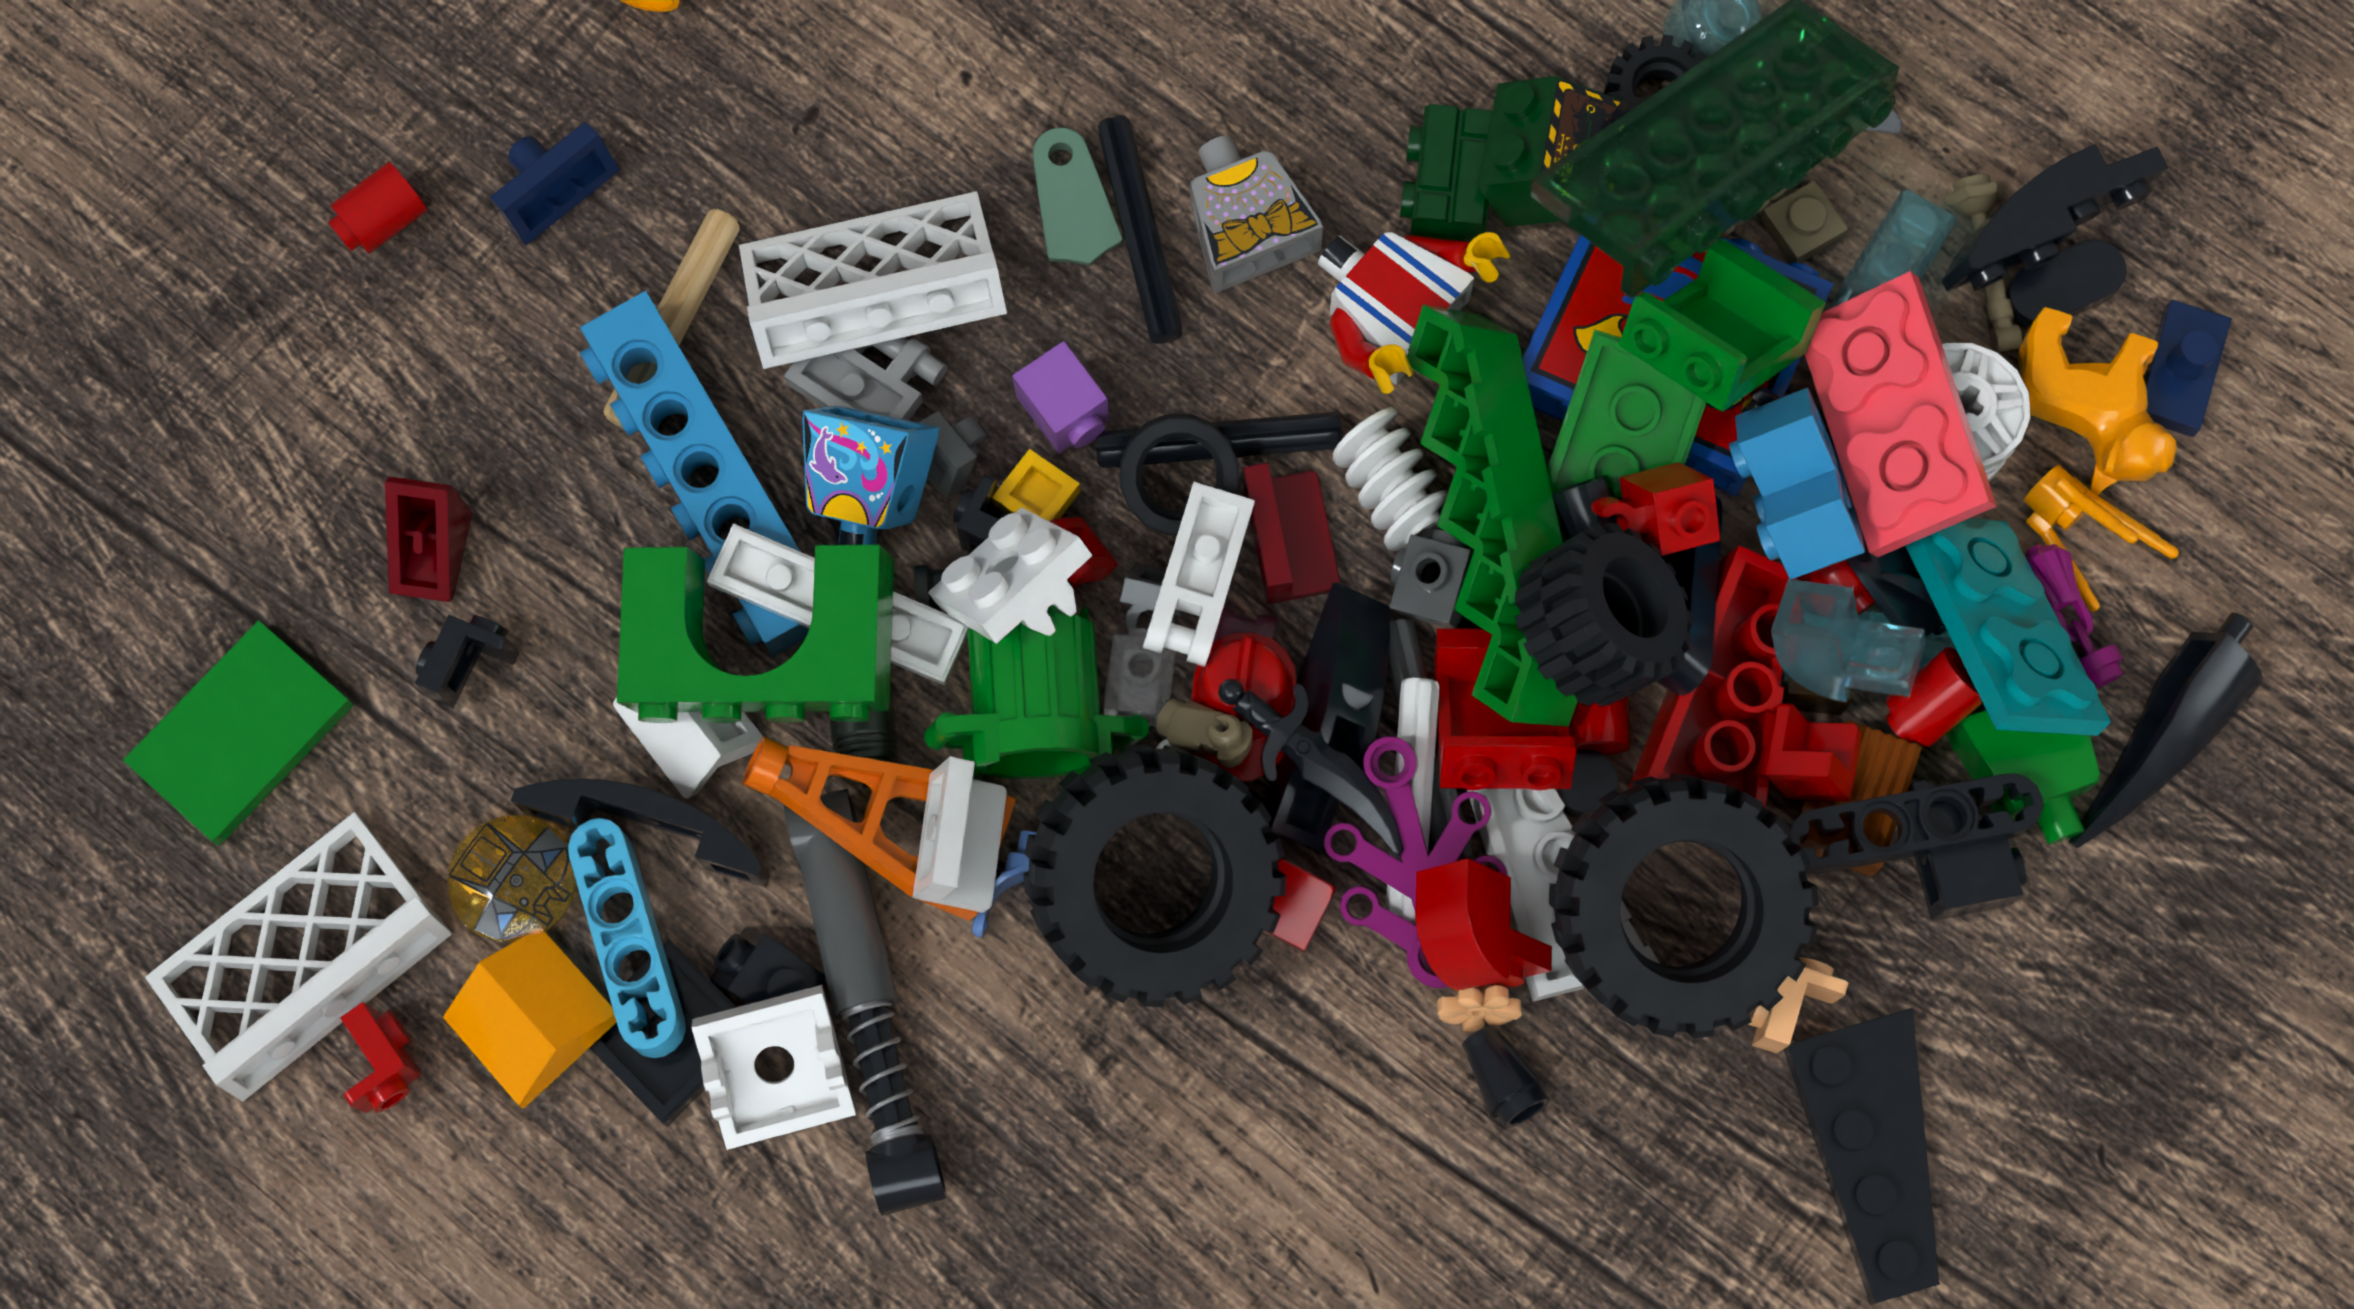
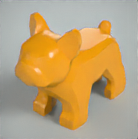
M2044 307L2028 329L2017 357L2020 368L2019 375L2029 392L2030 415L2070 429L2088 440L2096 460L2090 491L2096 495H2099L2105 488L2117 481L2145 482L2157 473H2164L2169 470L2173 465L2177 451L2176 440L2162 425L2154 422L2147 413V389L2143 379V375L2147 370L2148 364L2152 362L2159 343L2153 339L2129 333L2111 363L2069 364L2061 343L2062 335L2067 334L2073 316Z

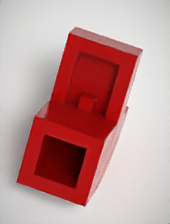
M1469 858L1416 872L1415 920L1417 934L1425 958L1434 973L1448 987L1455 991H1460L1487 984L1503 986L1505 988L1517 987L1524 984L1525 977L1552 972V946L1510 928L1511 877Z

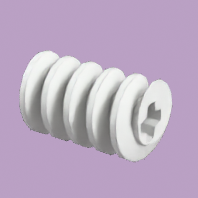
M1393 407L1370 415L1350 430L1335 448L1333 461L1341 468H1349L1345 474L1347 484L1354 489L1362 488L1358 495V502L1365 509H1375L1371 515V523L1378 530H1388L1384 536L1385 546L1391 551H1399L1401 548H1407L1410 534L1431 539L1433 529L1442 530L1437 526L1440 518L1437 510L1445 503L1448 492L1442 490L1427 495L1424 489L1435 479L1436 473L1434 470L1429 469L1414 474L1412 468L1424 454L1418 448L1401 453L1399 447L1409 438L1411 433L1408 428L1388 432L1386 427L1398 414L1397 410Z

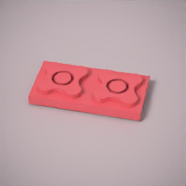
M1909 271L1822 312L1805 357L1868 552L1876 557H1880L1997 507L1919 277Z

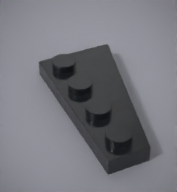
M1913 1008L1790 1043L1783 1051L1870 1305L1940 1285Z

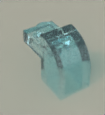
M1788 579L1771 629L1775 654L1782 669L1794 681L1806 689L1842 702H1847L1851 688L1910 697L1926 646L1924 629L1858 620L1853 588Z

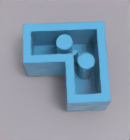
M1802 389L1736 415L1737 440L1729 443V448L1741 478L1753 476L1760 491L1759 494L1753 496L1754 504L1761 523L1756 525L1768 559L1773 561L1780 558L1791 580L1864 553L1861 527L1836 450L1809 389Z

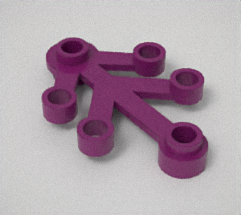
M1383 737L1373 742L1367 749L1364 756V770L1373 784L1384 788L1388 807L1394 816L1403 846L1402 862L1366 841L1360 828L1351 823H1338L1332 826L1325 835L1324 847L1332 859L1339 862L1350 861L1411 898L1415 911L1416 872L1456 862L1475 830H1479L1487 825L1492 815V808L1489 800L1481 793L1470 791L1460 794L1452 804V818L1428 856L1410 784L1418 768L1417 754L1413 747L1405 740L1397 737ZM1391 750L1399 752L1404 759L1403 770L1395 776L1386 775L1380 767L1382 755ZM1468 798L1477 799L1484 807L1483 818L1475 824L1464 822L1459 814L1461 803ZM1340 830H1348L1356 838V848L1349 855L1339 854L1333 847L1334 835ZM1484 855L1474 860L1480 864L1490 862L1498 867L1500 873L1508 876L1506 865L1498 857ZM1356 886L1344 893L1340 901V912L1348 923L1355 926L1366 925L1407 950L1408 967L1413 976L1421 983L1433 988L1448 987L1438 978L1427 962L1419 942L1415 924L1382 907L1379 896L1369 887ZM1358 893L1367 895L1372 902L1370 915L1362 919L1354 917L1348 907L1350 898Z

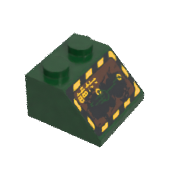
M1556 76L1498 83L1478 187L1506 227L1621 215L1631 159V151L1613 116L1614 111L1622 100Z

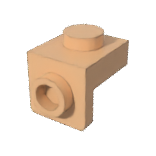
M1798 957L1806 966L1797 982L1787 976L1779 986L1777 991L1784 998L1770 1011L1760 1005L1749 1012L1752 1023L1748 1025L1757 1027L1752 1046L1776 1054L1791 1043L1804 995L1833 1004L1845 996L1848 982L1833 977L1834 969L1831 966L1813 959Z

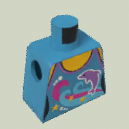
M838 405L803 410L806 507L811 514L841 521L839 545L877 544L878 529H890L911 524L918 512L939 437L940 427Z

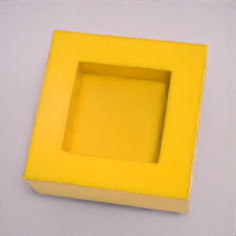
M1029 449L992 496L993 504L1006 514L1015 513L1022 507L1050 522L1053 519H1060L1081 492L1079 482Z

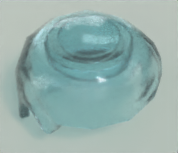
M1675 0L1670 6L1663 24L1665 35L1674 36L1672 47L1680 49L1685 39L1694 44L1690 54L1693 58L1703 51L1709 58L1707 65L1717 66L1721 71L1730 68L1733 64L1736 65L1756 50L1764 31L1762 9L1757 0Z

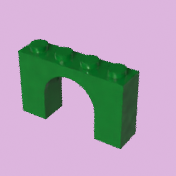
M880 544L815 545L813 613L811 625L804 642L796 653L779 667L762 674L743 676L723 672L714 662L706 647L703 634L705 559L688 547L624 548L617 703L638 713L639 721L648 723L677 722L678 712H702L701 720L715 723L740 722L741 712H765V720L783 723L805 721V712H830L829 719L839 722L869 721V711H889L894 557Z

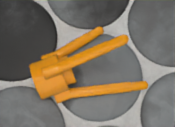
M2059 464L2051 469L2030 490L2023 500L2035 511L2027 519L2026 523L2042 537L2046 545L2056 544L2058 547L2066 550L2053 527L2058 524L2067 531L2086 513L2129 544H2135L2139 539L2170 559H2175L2179 555V551L2175 546L2090 491ZM2072 559L2075 581L2081 597L2089 611L2095 612L2099 609L2100 604Z

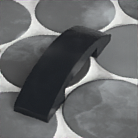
M561 779L515 788L511 798V802L525 815L574 830L590 820L593 809L698 840L700 843L695 858L705 870L766 888L770 877L749 848L715 819L685 802L652 789L609 780Z

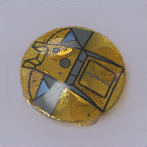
M509 815L483 823L463 839L451 859L447 877V888L451 905L458 918L466 927L488 940L513 943L527 934H542L561 919L573 899L576 879L569 859L568 843L557 830L533 817Z

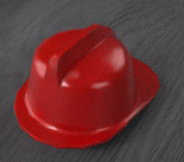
M1253 632L1231 633L1212 643L1205 667L1197 665L1195 670L1191 701L1223 712V714L1234 715L1240 722L1245 719L1232 709L1234 705L1224 703L1219 697V686L1224 680L1236 679L1240 681L1244 687V692L1250 689L1282 716L1289 713L1293 706L1292 687L1297 684L1295 665L1287 651L1270 637ZM1248 722L1252 728L1253 744L1247 758L1233 768H1226L1221 765L1214 755L1208 753L1205 755L1193 754L1198 757L1202 756L1233 774L1241 782L1254 781L1264 776L1260 756L1266 736ZM1279 751L1276 757L1275 766L1284 756V753Z

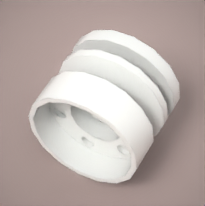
M1974 343L1942 344L1988 481L1990 482L2024 437L2030 420L2029 392L2017 369L1997 352Z

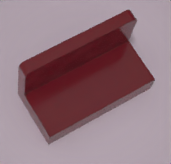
M1268 463L1243 467L1244 496L1255 500L1249 520L1267 605L1329 593L1333 582L1340 583L1317 473L1307 471L1271 478Z

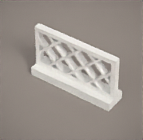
M977 191L739 245L749 306H747L749 322L763 369L1007 314L997 264ZM971 216L957 232L940 227L947 220ZM899 231L907 233L897 246L880 241L886 234ZM926 240L942 246L931 259L914 253ZM837 245L848 247L836 260L821 255L828 247ZM960 253L969 255L968 257L955 259ZM866 254L882 259L871 272L854 267ZM779 258L788 260L776 273L761 269L756 265L757 263ZM900 266L910 269L894 273ZM806 267L822 273L810 286L793 281ZM840 280L849 283L840 286H835ZM779 294L788 296L787 298L774 300Z
M353 812L160 964L145 978L205 1061V1064L202 1066L214 1083L243 1102L342 1023L341 1016L361 1002L366 1004L445 941L452 933L442 919L424 901L365 822ZM357 837L365 847L360 874L332 873L336 852ZM377 864L386 875H375ZM297 883L314 884L308 915L280 914L284 893ZM329 885L358 886L351 918L323 916ZM372 887L396 888L406 901L385 919H366ZM244 925H262L255 957L227 956L232 934ZM277 926L305 928L299 960L271 958ZM320 928L349 930L345 951L333 961L314 960ZM192 966L209 967L202 999L180 998L170 983ZM225 968L253 969L246 1002L218 1000ZM268 970L295 971L294 985L289 996L279 1004L261 1003ZM311 972L316 973L313 977H311ZM189 1010L199 1011L198 1020L194 1018ZM215 1012L243 1013L239 1035L218 1051L210 1040ZM259 1014L264 1015L258 1020Z

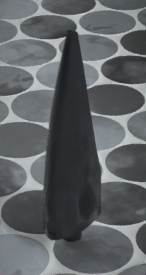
M2232 612L2216 633L2191 632L2156 679L2143 713L2121 756L2081 820L2085 831L2070 838L2068 843L2075 848H2079L2122 820L2158 792L2209 744L2249 700L2263 682V676L2252 657L2240 646L2253 628L2252 623L2248 619Z

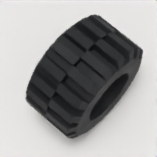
M1607 523L1602 527L1597 524L1585 529L1529 563L1530 567L1522 572L1518 580L1522 588L1515 591L1514 604L1520 609V614L1515 616L1518 630L1523 632L1527 642L1523 643L1529 657L1531 655L1535 657L1539 664L1537 668L1546 680L1552 678L1559 692L1566 697L1574 694L1578 703L1588 706L1595 702L1599 707L1611 705L1672 674V671L1679 668L1686 660L1684 652L1690 650L1692 637L1687 629L1693 626L1692 613L1686 608L1685 602L1688 601V597L1684 587L1679 586L1675 578L1676 571L1670 562L1666 564L1660 556L1661 551L1652 542L1646 544L1643 542L1641 534L1631 528L1623 531L1619 524Z

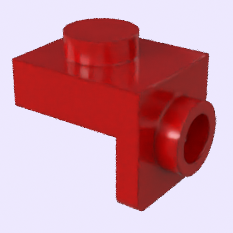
M361 1002L341 1016L340 1019L375 1072L346 1091L343 1096L348 1104L357 1110L367 1113L374 1109L376 1113L393 1107L404 1099L410 1092L407 1085L422 1074L404 1049V1046L411 1042V1038L398 1018L389 1009L381 1014L379 1011Z

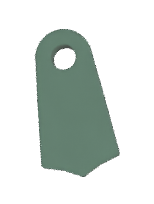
M1053 128L1043 133L1034 145L1033 161L1048 260L1050 262H1071L1089 267L1106 252L1122 244L1121 233L1086 142L1081 135L1068 128ZM1057 150H1066L1072 155V159L1065 165H1055L1050 161L1051 155Z

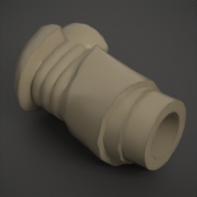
M1173 698L1163 706L1157 718V732L1167 737L1171 747L1193 753L1214 755L1220 764L1226 768H1233L1241 764L1247 758L1253 744L1252 728L1245 720L1240 722L1234 715L1223 714V712L1193 701L1184 703Z

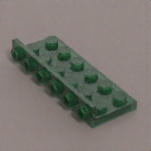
M1790 0L1532 178L1531 197L1624 267L1621 291L1628 297L1634 298L1650 285L1657 286L1663 283L1672 274L1676 266L1694 253L1707 251L1723 232L1738 221L1751 219L1758 213L1763 204L1784 188L1787 190L1794 188L1810 169L1825 158L1838 156L1846 148L1850 140L1868 127L1875 128L1882 124L1890 115L1895 105L1896 98L1893 92L1899 66L1801 0Z

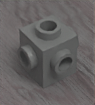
M1433 529L1431 539L1410 534L1407 548H1401L1393 562L1391 583L1395 585L1389 608L1405 617L1450 629H1466L1468 619L1455 611L1454 608L1474 552L1468 549V545L1446 531Z

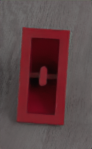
M389 476L385 481L389 594L451 602L456 590L473 513L452 485Z

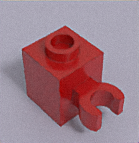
M1679 462L1620 477L1623 501L1614 497H1603L1591 504L1592 512L1602 518L1611 517L1616 514L1617 524L1620 525L1623 531L1631 528L1640 533L1643 542L1646 544L1652 542L1661 551L1660 556L1720 541L1713 478Z

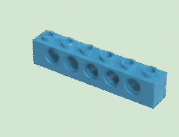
M647 292L640 293L582 325L580 329L590 347L579 352L597 384L600 385L610 380L620 398L610 403V406L628 437L640 431L650 450L640 455L658 488L668 483L673 487L681 502L671 507V510L689 541L701 535L712 554L705 558V568L710 575L725 540L718 537L720 527L725 521L735 517L745 518L750 521L748 530L800 552ZM651 362L657 365L655 375L647 382L636 384L627 381V375L633 366ZM681 414L688 417L687 424L681 432L671 436L658 433L661 421L667 416ZM706 465L719 469L718 476L711 485L704 488H694L688 485V479L695 469ZM738 598L743 608L734 612L733 616L751 647L763 641L770 655L774 657L806 638L809 628Z

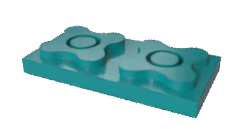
M1969 518L1905 546L1996 730L2098 736L2111 723L2098 697L2094 683L2088 678L2071 645L2068 633L2056 617L2044 594L2043 585L2032 571L2019 546L2018 538L2009 527L2007 521Z

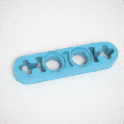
M602 818L588 820L578 826L571 835L568 844L569 859L619 1032L624 1041L641 1055L650 1058L664 1057L676 1050L682 1042L686 1031L685 1017L636 853L629 837L611 820ZM601 839H605L611 845L606 849L605 855L609 868L616 875L606 877L603 868L591 857V855L597 852L596 842ZM617 893L631 894L634 906L630 915L619 923L605 922L602 914L605 902ZM643 950L649 952L651 965L645 976L638 981H622L619 967L624 957L632 951ZM647 997L653 1011L662 1019H666L657 1025L658 1035L653 1039H650L642 1031H638L647 1026L648 1020L644 1006L636 999Z

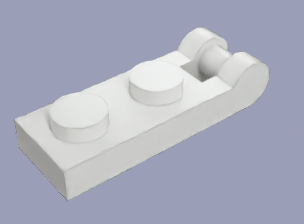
M1193 482L1145 638L1144 649L1162 653L1163 648H1167L1188 655L1187 662L1205 667L1255 500ZM1175 609L1199 616L1196 630L1171 623Z

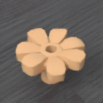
M1487 984L1460 990L1457 996L1441 997L1437 1000L1439 1019L1449 1024L1462 1023L1464 1032H1476L1485 1027V1022L1489 1025L1500 1026L1512 1020H1517L1522 1016L1521 1000L1509 998V990L1498 985L1491 986Z

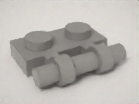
M902 337L794 362L785 373L784 379L788 386L820 407L838 405L910 420L923 403L920 392L907 385L908 381L918 375L933 386H936L943 379L948 366L930 354L931 347L916 337L910 340ZM873 346L892 358L893 361L884 370L864 357L862 353Z

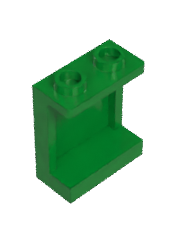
M1722 238L1708 247L1698 278L1663 301H1660L1648 292H1643L1634 298L1619 346L1723 412L1807 353L1826 302Z

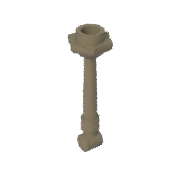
M1977 174L1954 182V193L1945 196L1944 201L1955 212L1971 218L1975 231L1988 218L1987 214L1994 208L1997 201L2003 199L2005 189L2003 186L1998 185L1996 181L1991 182L1990 175ZM2003 279L1985 288L1988 299L1986 309L1989 323L1994 326L1990 331V343L1992 350L1997 353L2020 349L2023 342L2020 327L2012 323V320L2015 318L2011 300L2007 299Z

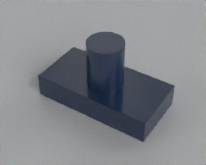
M584 122L549 151L535 137L527 136L519 139L511 147L508 160L520 174L494 193L490 199L512 232L527 245L619 172L620 169L599 134L588 123Z
M2172 299L2166 305L2155 341L2159 343L2152 362L2148 364L2144 376L2148 400L2147 413L2154 422L2162 425L2165 429L2190 437H2194L2200 431L2232 318Z

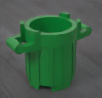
M1050 605L1047 613L1056 630L1051 636L1032 630L1020 622L996 644L969 628L968 649L972 714L955 715L950 712L940 714L924 732V740L927 746L935 750L943 748L963 749V759L975 762L973 779L980 780L979 773L998 778L1037 779L1066 776L1072 771L1079 775L1091 767L1090 759L1105 752L1114 756L1113 749L1125 751L1126 746H1134L1146 737L1149 732V724L1141 715H1131L1130 717L1100 715L1095 629L1093 621L1089 619V608L1085 607L1080 610L1079 615L1074 614L1070 617L1055 606Z

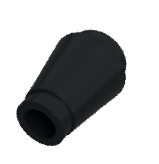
M1489 1025L1476 1031L1462 1043L1491 1118L1498 1117L1505 1128H1511L1532 1118L1548 1105L1550 1099L1544 1091L1547 1082L1505 1036L1500 1034L1495 1025Z

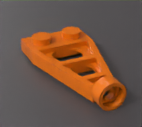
M763 736L749 760L742 785L779 800L900 890L913 897L918 856L908 854L890 841L882 832L880 821L887 802L893 798L902 797L926 802L930 773L934 770L793 745L788 747ZM784 764L791 767L790 777L786 780L779 778ZM840 776L864 783L870 787L872 794L861 822H852L823 804L820 795L827 777ZM1006 795L1000 846L1016 802V798ZM920 900L967 921H970L978 914V912Z

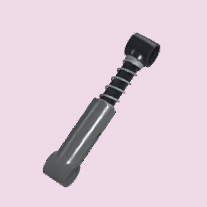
M848 789L820 795L821 801L827 808L852 822L858 823ZM784 805L787 828L796 860L801 868L834 1016L850 1022L851 1032L848 1034L847 1040L855 1044L857 1058L854 1060L853 1066L861 1070L864 1081L859 1088V1092L867 1096L870 1106L865 1118L874 1123L875 1130L872 1131L870 1137L873 1146L865 1153L869 1177L881 1216L947 1199L943 1173L931 1134L927 1135L921 1131L922 1126L918 1125L917 1121L920 1116L912 1114L908 1095L912 1094L913 1090L906 1089L902 1069L906 1068L907 1064H900L895 1044L900 1042L901 1038H894L889 1017L894 1016L895 1013L888 1012L887 1010L897 1003L899 999L865 863Z

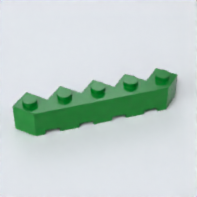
M1423 304L1408 348L1407 358L1412 369L1437 382L1440 386L1420 444L1457 466L1437 526L1474 549L1454 610L1492 635L1472 696L1510 722L1569 727L1578 701L1574 694L1566 697L1556 689L1555 681L1552 678L1546 680L1537 669L1539 666L1533 655L1529 657L1523 645L1527 641L1524 633L1518 630L1515 616L1520 614V609L1514 604L1515 591L1522 588L1518 581L1522 572L1530 567L1529 563L1563 543L1518 336L1479 314Z

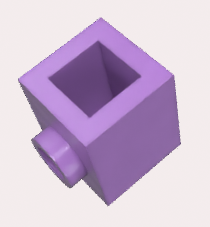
M1064 341L1012 375L1016 398L1058 454L1072 445L1075 448H1082L1088 445L1104 431L1106 427L1104 423L1110 420L1107 397Z

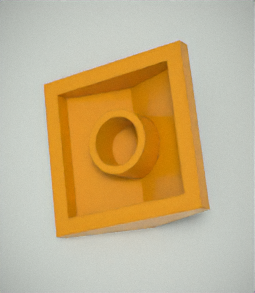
M541 927L481 960L443 1016L446 1022L517 1105L523 1109L617 1023L612 1005Z

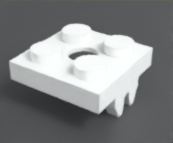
M1021 507L1017 512L1008 514L998 520L990 529L989 537L972 553L952 562L944 570L941 581L928 592L943 612L996 644L1020 622L1032 630L1051 636L1056 630L1047 613L1048 607L1053 605L1070 617L1077 612L1074 590L1067 579L1093 556L1078 536Z
M822 985L692 1019V1031L701 1059L705 1091H709L713 1119L719 1121L727 1150L856 1115L854 1099ZM771 1046H779L786 1049L794 1059V1068L791 1074L777 1082L767 1081L760 1077L754 1065L757 1055L763 1049Z

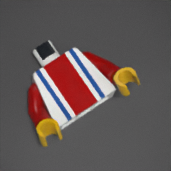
M1385 232L1364 254L1341 235L1337 236L1320 256L1318 265L1340 282L1331 294V319L1329 325L1342 362L1359 373L1375 379L1383 394H1389L1394 391L1392 382L1397 385L1405 374L1408 377L1414 374L1407 354L1423 304L1461 311L1470 301L1474 277L1469 273L1477 271L1483 281L1487 283L1494 282L1498 278L1499 272L1491 260L1498 257L1510 258L1511 255L1500 237L1495 233L1486 232L1479 234L1469 242L1415 235L1400 237L1393 232Z

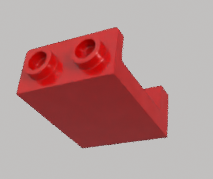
M1437 629L1433 676L1434 680L1439 684L1437 747L1440 788H1464L1468 790L1532 789L1538 791L1571 789L1576 742L1575 738L1570 736L1569 727L1510 722L1472 696L1492 635L1484 629Z

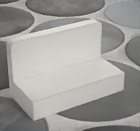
M617 697L613 702L615 710L684 798L697 795L718 767L753 754L758 742L763 737L744 712H741V721L736 723L701 720L702 712H678V721L674 723H648L639 721L638 713L618 704Z
M950 756L930 773L912 898L983 913L992 906L1007 790L1002 785L973 779L975 762Z

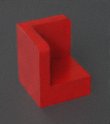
M1778 704L1765 775L1788 799L1851 801L1862 731L1854 723L1808 722L1793 704Z

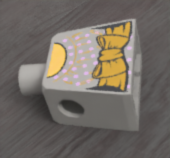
M1230 136L1214 138L1199 149L1198 154L1207 173L1194 178L1190 182V203L1210 284L1214 293L1321 251L1322 223L1272 152L1261 151L1241 159Z

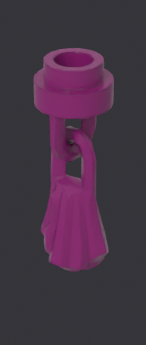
M2039 543L2026 550L2025 557L2036 578L2043 585L2044 594L2061 626L2068 633L2072 642L2080 644L2086 655L2079 659L2096 689L2102 688L2121 678L2124 672L2119 664L2124 661V658L2117 645H2110L2096 651L2089 638L2094 629L2093 618L2078 590L2071 553L2058 547L2056 544L2042 545ZM2072 604L2082 624L2074 619L2071 621L2070 628L2060 610Z

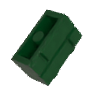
M1429 104L1424 108L1422 126L1410 125L1406 162L1418 163L1416 182L1404 181L1400 208V218L1411 219L1410 235L1471 242L1479 234L1485 233L1489 202L1479 189L1478 181L1492 110L1474 108L1460 110L1456 106Z

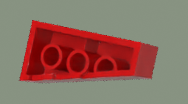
M1740 545L1719 561L1713 657L1710 669L1700 685L1686 695H1676L1667 689L1628 789L1633 787L1632 781L1652 776L1656 779L1670 778L1671 774H1686L1706 780L1712 779L1731 786L1763 802L1762 805L1766 808L1770 779L1765 775L1777 707L1783 701L1784 687H1781L1784 655L1789 650L1797 578L1789 579L1782 564L1770 561L1767 557Z

